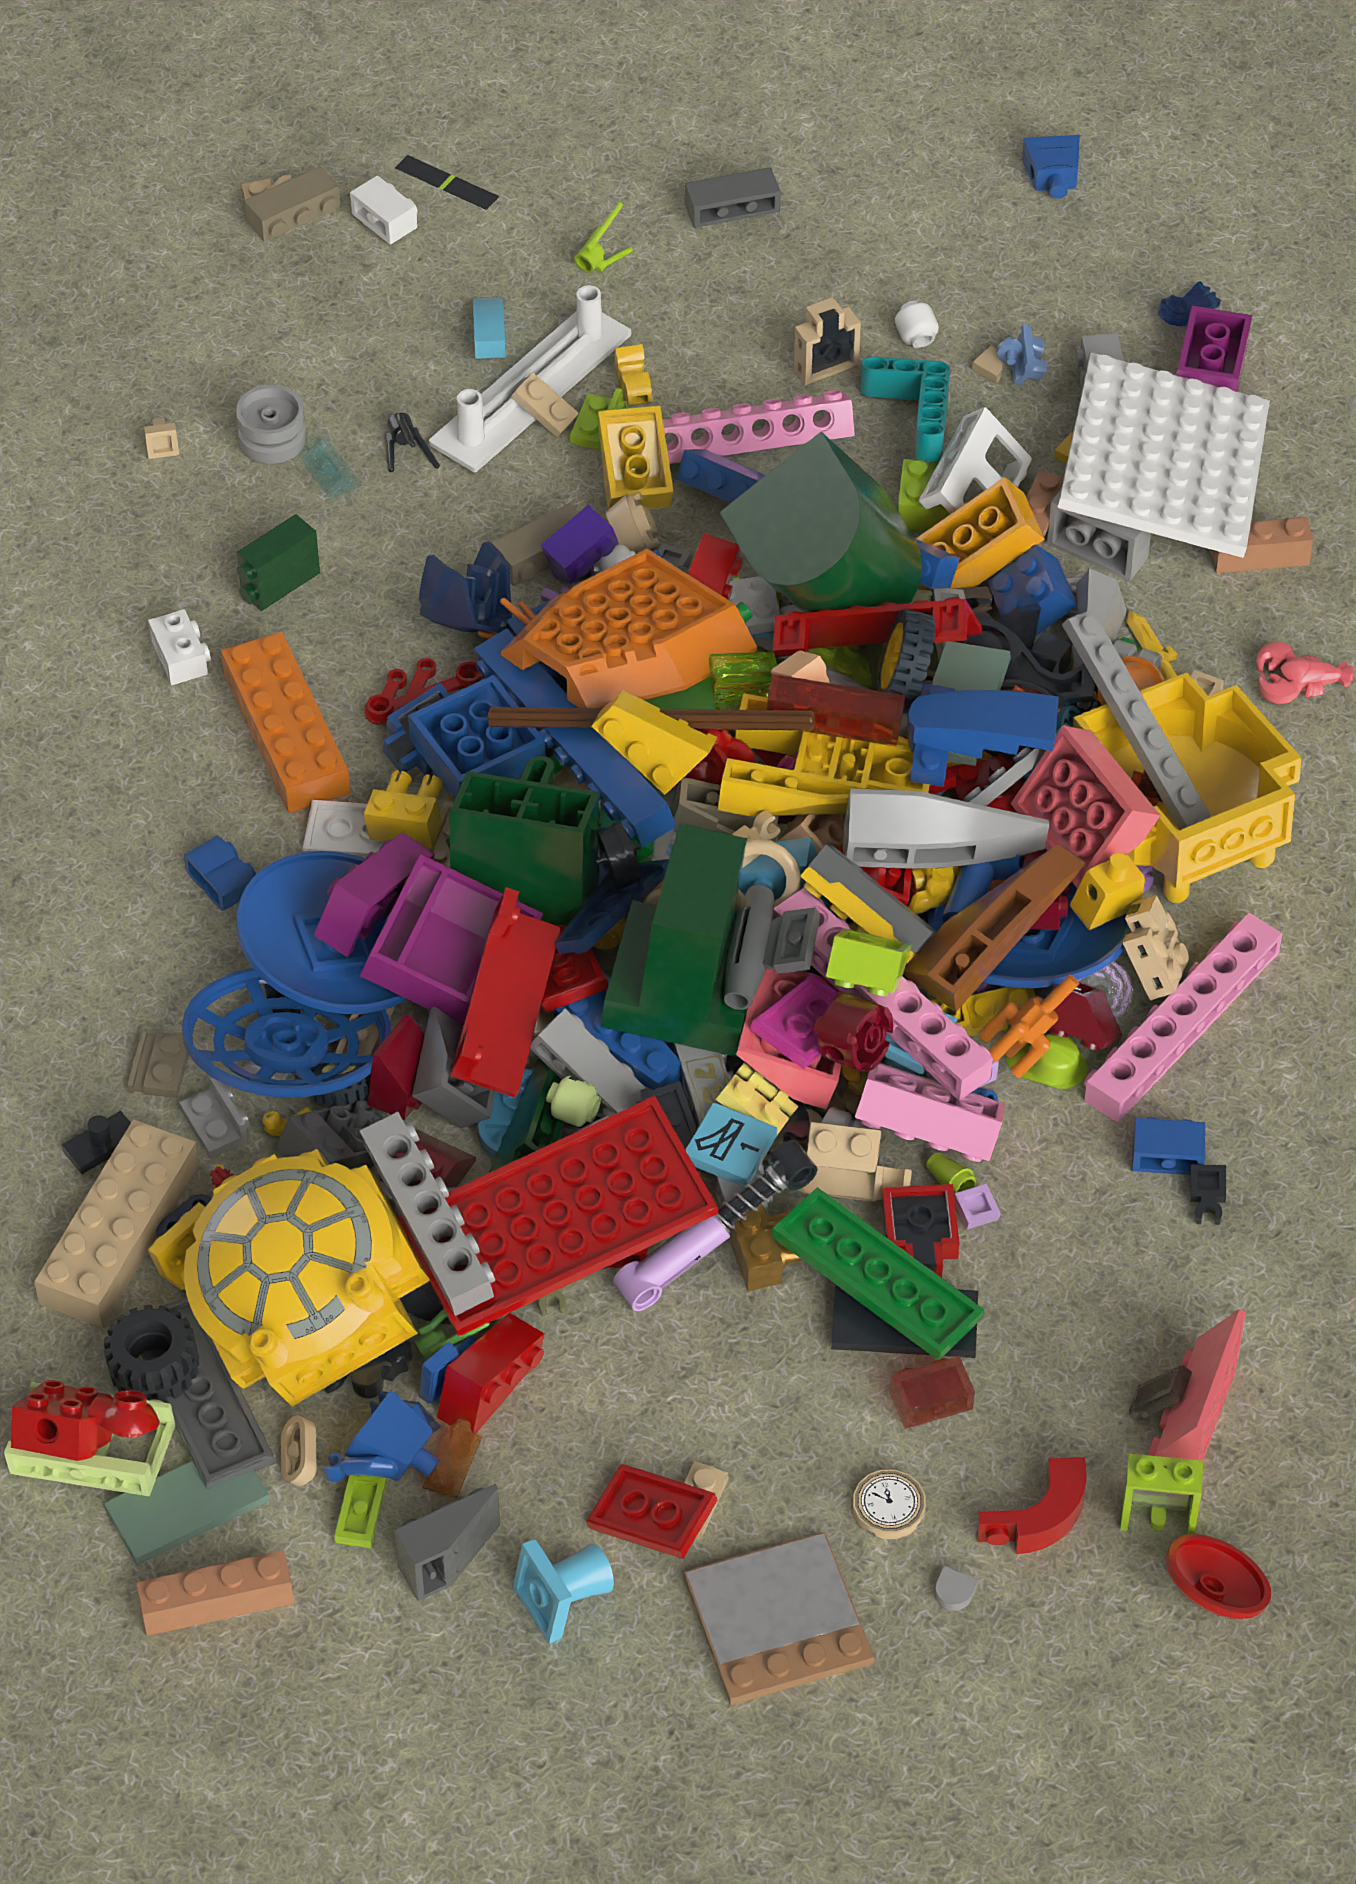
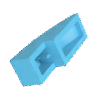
M503 297L473 298L475 359L506 358Z

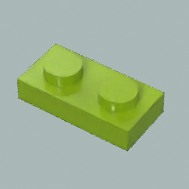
M349 1475L334 1536L336 1544L372 1549L387 1487L386 1478Z

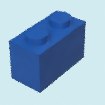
M1155 1117L1135 1118L1132 1171L1190 1175L1191 1164L1204 1165L1205 1122H1195L1189 1119L1180 1121L1163 1120Z

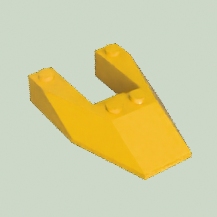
M744 693L740 710H812L815 713L816 723L811 731L736 730L735 738L742 740L750 748L793 755L798 751L794 770L727 758L721 782L718 810L746 816H758L766 810L773 816L846 813L850 789L903 790L928 793L930 784L910 781L913 753L908 745V739L842 711Z

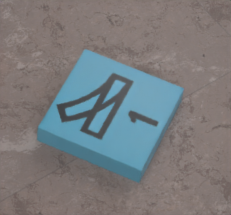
M713 1103L686 1148V1152L696 1168L745 1187L746 1184L751 1182L777 1137V1127Z

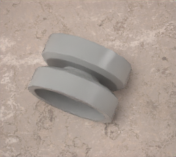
M263 385L247 391L239 399L236 406L239 443L241 450L247 457L256 462L275 464L295 458L303 450L307 441L303 401L296 392L285 386Z

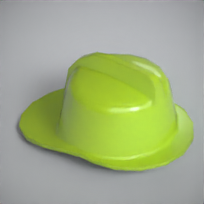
M1055 1034L1046 1035L1045 1037L1050 1041L1049 1050L1022 1078L1057 1089H1069L1080 1084L1086 1076L1087 1064L1077 1045L1069 1037H1061ZM1027 1043L1013 1058H1009L1006 1055L1008 1067L1011 1069L1032 1045Z

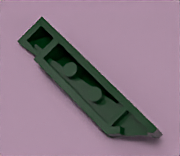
M540 1058L537 1059L489 1173L558 1141L564 1121L552 1116L551 1103L547 1102V1095L554 1082L559 1084L562 1079Z

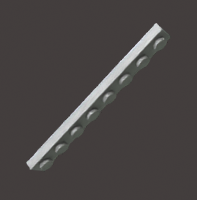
M1090 610L1068 618L1062 626L1178 829L1181 830L1211 818L1212 816L1095 612Z

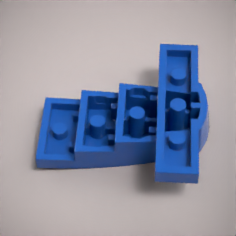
M923 683L920 696L911 704L908 712V745L913 753L910 781L943 787L948 751L982 758L983 749L1017 755L1019 745L1053 751L1059 697L998 690L955 691V688Z

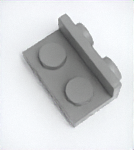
M209 1077L210 1089L179 1102L181 1112L211 1159L247 1143L246 1129L250 1127L244 1110L242 1108L237 1110L234 1106L235 1100L230 1087L225 1084L222 1085L220 1081Z

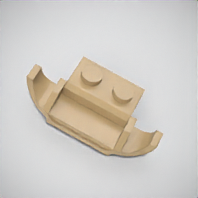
M811 1122L807 1155L815 1163L818 1171L814 1179L805 1187L798 1189V1191L810 1194L818 1187L830 1197L874 1202L882 1200V1188L910 1186L912 1170L877 1166L881 1130Z

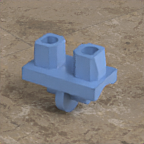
M1022 324L1020 327L1021 333L1016 339L1007 337L997 346V357L1012 366L1013 383L1021 386L1027 378L1040 381L1047 371L1046 361L1039 359L1045 348L1044 339L1032 336L1031 326Z

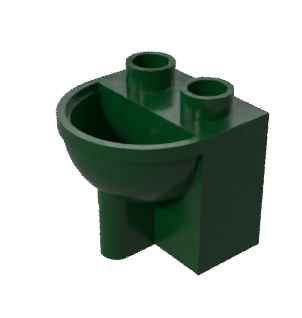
M545 756L530 758L520 779L467 771L450 809V869L502 894L506 887L519 892L517 901L543 913L541 921L567 927L596 890L599 883V865L595 862V859L598 858V840L595 830L599 829V792L554 785V762Z

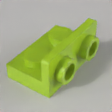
M616 388L612 398L587 394L571 431L570 444L601 450L598 411L627 409V401H623V389Z

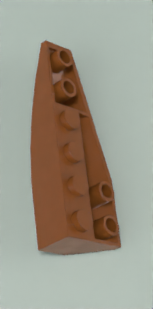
M1057 844L946 921L905 967L903 975L957 1012L1083 869L1085 862Z

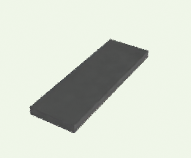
M184 1297L164 1305L168 1307L169 1312L175 1309L181 1313L182 1318L186 1317L196 1340L200 1359V1366H197L198 1375L196 1379H191L192 1386L188 1390L182 1388L180 1390L181 1396L176 1399L169 1396L166 1398V1403L171 1404L176 1428L206 1487L210 1488L249 1471H258L275 1464L274 1454L239 1385L231 1378L212 1338L198 1323L188 1298ZM152 1349L145 1351L141 1356L143 1360H152L162 1356L167 1351Z

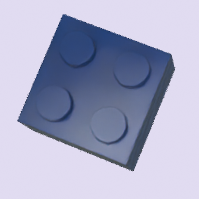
M1036 544L987 581L1001 617L1017 607L1035 603L1039 604L1041 611L1036 636L1077 606L1059 559Z

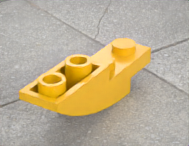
M1004 987L971 995L957 1012L938 999L931 1000L930 1002H935L943 1012L957 1018L956 1023L964 1028L967 1035L974 1036L978 1035V1032L1007 1003L1012 1002L1021 1010L1032 997L1036 998L1034 988ZM1010 1021L1000 1031L1008 1029Z

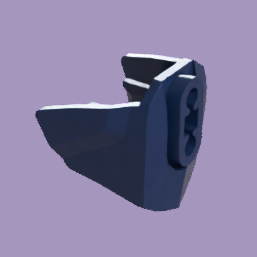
M490 541L482 544L474 563L467 564L466 577L446 566L435 555L427 556L419 592L420 615L431 622L461 632H477L482 630L500 633L509 628L506 621L512 618V613L501 604L500 600L505 598L511 603L510 566L506 563L503 554Z

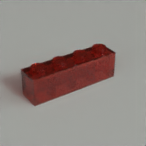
M773 674L766 710H812L816 718L815 727L811 731L804 732L897 747L905 695Z

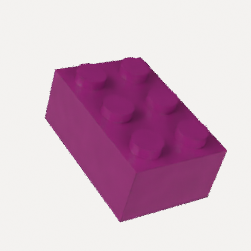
M1192 305L1177 368V376L1197 379L1206 384L1227 387L1232 391L1238 392L1249 344L1252 315Z

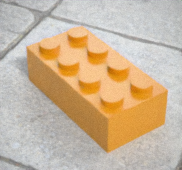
M1003 477L916 539L960 557L950 587L951 589L976 587L1020 557L1035 544L1037 545L1045 538L1024 492L1006 477ZM919 584L920 590H932Z

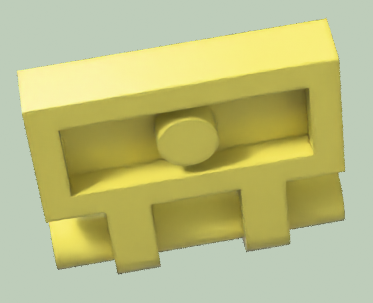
M745 1062L716 1098L724 1107L777 1127V1135L789 1120V1117L798 1108V1105L791 1101L785 1092L781 1089L779 1091L764 1079L762 1074L756 1070L754 1071Z

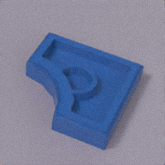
M474 1336L469 1337L457 1346H453L450 1342L446 1343L423 1364L419 1397L427 1404H431L442 1394L447 1366L477 1341Z

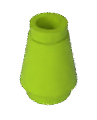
M939 1152L933 1154L928 1159L926 1168L940 1185L953 1184L954 1194L976 1187L977 1180L974 1177L973 1171Z

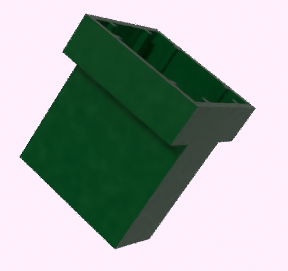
M679 823L657 905L632 900L604 1001L601 1027L737 1056L736 1052L747 1009H733L724 1002V963L733 926L747 838Z

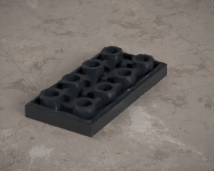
M835 1284L831 1349L930 1355ZM957 1289L978 1305V1291ZM977 1324L944 1356L975 1358Z

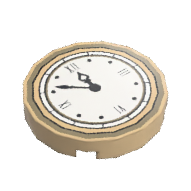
M879 1470L868 1474L858 1483L853 1494V1515L858 1525L881 1539H899L910 1535L917 1529V1525L923 1520L926 1513V1495L920 1483L911 1475L898 1470Z

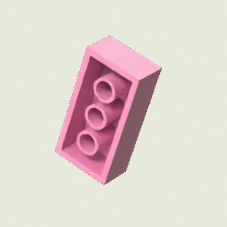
M879 1063L868 1073L855 1118L860 1119L861 1123L869 1128L881 1129L882 1126L894 1130L895 1135L903 1139L914 1140L916 1137L928 1141V1145L937 1150L947 1151L950 1148L962 1152L961 1155L966 1159L980 1162L982 1159L990 1161L1003 1122L1005 1103L974 1093L968 1094L959 1101L937 1081Z

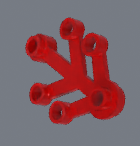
M423 658L417 663V672L405 695L394 699L397 690H401L407 685V675L401 669H393L387 675V683L382 693L370 697L364 707V715L373 724H387V717L437 684L441 683L449 693L460 688H467L481 681L482 676L475 662H463L457 667L455 677L424 688L427 680L436 675V663L430 658ZM430 667L431 669L423 670L422 668ZM401 678L400 681H394L393 679Z

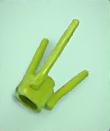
M622 202L617 203L603 224L596 227L583 248L574 256L575 264L579 269L587 273H592L596 269L601 273L608 265L633 251L632 247H628L604 260L605 251L597 243L623 207Z

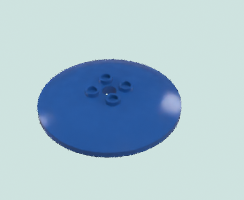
M311 851L290 855L263 868L251 879L244 889L236 914V930L240 947L257 974L286 997L314 1009L340 1014H365L382 1011L407 1000L360 976L389 915L383 921L377 920L372 927L371 934L364 941L359 937L357 938L354 951L348 957L314 936L330 898L327 895L330 885L336 878L342 879L346 876L353 865L359 866L363 863L365 858L333 851Z
M1024 859L1019 860L1020 870L1023 869ZM1071 881V894L1068 896L1067 917L1061 916L1060 930L1029 929L983 982L1006 987L1040 988L1060 984L1069 974L1077 980L1090 976L1108 966L1124 951L1125 947L1122 942L1125 935L1132 933L1125 919L1127 913L1088 930L1070 907L1077 891V887ZM947 903L944 906L930 909L928 925L936 930V932L944 924L942 916Z

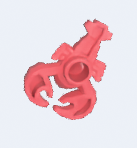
M1271 642L1263 646L1256 658V668L1262 672L1259 674L1258 681L1261 696L1268 702L1276 705L1288 704L1297 698L1300 691H1306L1305 697L1308 698L1310 696L1323 695V685L1339 681L1346 687L1350 686V681L1353 680L1352 665L1348 666V662H1341L1337 668L1329 663L1319 661L1317 656L1305 654L1298 657L1293 653L1292 647L1283 642ZM1269 662V671L1281 666L1280 670L1285 679L1276 674H1269L1271 682L1269 683L1262 672L1264 664Z

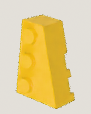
M622 690L600 711L591 727L666 795L710 753L718 737L710 733L705 735L689 727L688 722L680 718L677 721L659 712L660 708Z

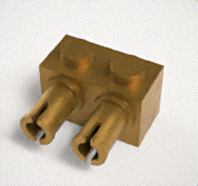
M763 1204L757 1206L758 1211L752 1210L746 1215V1220L741 1219L735 1223V1229L729 1228L730 1233L728 1234L731 1236L729 1240L748 1292L781 1284L785 1265L803 1261L771 1237L773 1227L789 1212L769 1216L765 1212Z

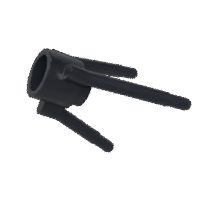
M403 412L393 414L387 421L390 432L385 434L389 472H394V443L400 445L409 444L411 447H415L414 439L434 468L438 469L440 467L438 461L421 437L418 428L413 426L410 416Z

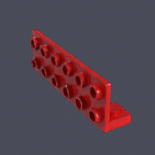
M949 597L944 601L933 602L916 600L910 604L899 605L884 603L877 607L852 606L849 609L843 610L822 609L818 610V612L810 613L791 611L786 615L775 616L773 652L776 657L791 656L799 650L808 652V649L887 642L888 634H891L892 624L895 623V618L902 609L933 616L935 619L934 624L936 625L934 632L935 643L967 640V635L981 634L982 626L966 599Z
M506 887L493 913L450 1076L514 1098L519 1093L556 949L554 942L559 937L560 927L521 914V907L516 905L519 892Z

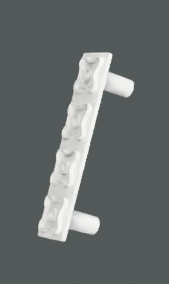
M587 285L579 288L576 293L577 311L482 394L474 389L461 391L457 395L458 415L429 439V445L472 472H477L536 420L511 397L533 372L562 397L609 356L615 348H618L631 336V329L602 313L601 292L597 287Z

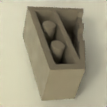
M684 777L680 780L672 801L671 814L676 824V827L673 828L675 830H678L680 823L732 835L744 825L751 829L757 816H746L718 810L721 785ZM774 816L775 820L771 823L777 826L778 816ZM776 837L769 840L776 842Z

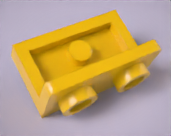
M198 1203L189 1212L185 1213L173 1227L160 1236L148 1249L158 1273L180 1290L185 1289V1284L179 1273L184 1271L186 1250L196 1241L193 1234L195 1226L193 1221L199 1218L205 1209V1206L201 1203Z

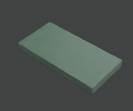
M946 642L932 685L955 688V691H1000L1011 659L1010 651L957 642ZM948 751L947 761L972 766L976 765L977 757Z
M192 1460L157 1477L150 1497L124 1493L105 1502L104 1507L135 1563L139 1565L269 1502L270 1498L255 1470L207 1488Z

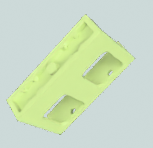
M31 1382V1391L41 1383ZM156 1399L147 1400V1403L156 1411L160 1424L156 1429L157 1432L145 1463L107 1457L106 1453L110 1442L99 1448L96 1455L92 1458L75 1461L11 1448V1441H8L4 1455L9 1472L14 1475L150 1497L176 1426L171 1404Z

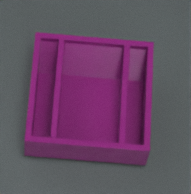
M420 854L360 976L429 1010L435 1006L461 1025H464L493 913L502 893ZM516 901V905L521 907V914L538 920L541 919L543 913Z

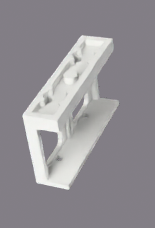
M986 407L963 416L919 502L926 509L941 504L952 514L965 505L963 496L972 479L984 491L1003 477H1006L1018 487L1027 475L1026 470L1032 458ZM994 437L998 438L1017 459V461L1007 465L1001 477L985 459V454Z

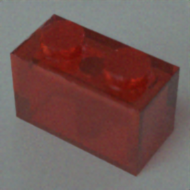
M960 1356L949 1359L941 1358L939 1361L935 1360L929 1365L915 1369L905 1368L897 1374L891 1375L890 1395L905 1429L973 1410L975 1390Z

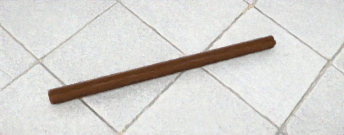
M492 707L488 713V722L491 727L593 728L591 726L603 708ZM660 709L659 711L677 721L680 718L688 722V726L693 729L811 731L816 723L815 713L812 710Z

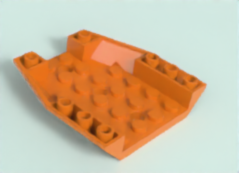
M646 548L553 598L501 651V656L522 670L542 661L567 678V700L578 708H604L622 690L642 700L686 690L756 652L757 645L734 603Z

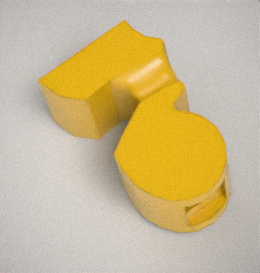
M643 344L615 348V370L617 379L620 381V388L623 389L627 406L652 402L649 373L644 372Z

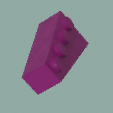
M403 832L392 841L386 840L379 851L376 853L370 852L363 863L359 866L353 865L346 876L342 879L338 877L332 882L327 891V895L330 898L314 936L348 957L354 951L357 938L359 937L364 941L371 934L372 927L377 920L383 921L390 914L419 855H424L433 860L435 853Z

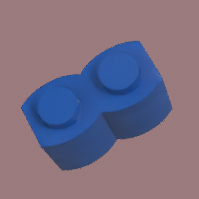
M219 836L213 837L184 854L187 873L221 911L240 902L244 889L256 875L254 868L249 863H244L238 858V853L233 844L229 841L225 842Z

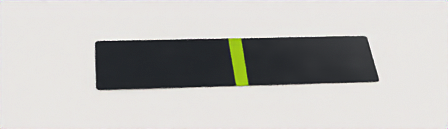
M407 155L395 167V169L485 210L499 198L494 193L410 155Z

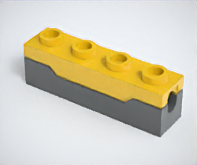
M826 844L800 876L806 881L803 886L817 898L823 895L833 903L830 909L845 921L848 917L859 925L856 929L858 932L912 944L906 964L910 963L936 932V930L832 844Z

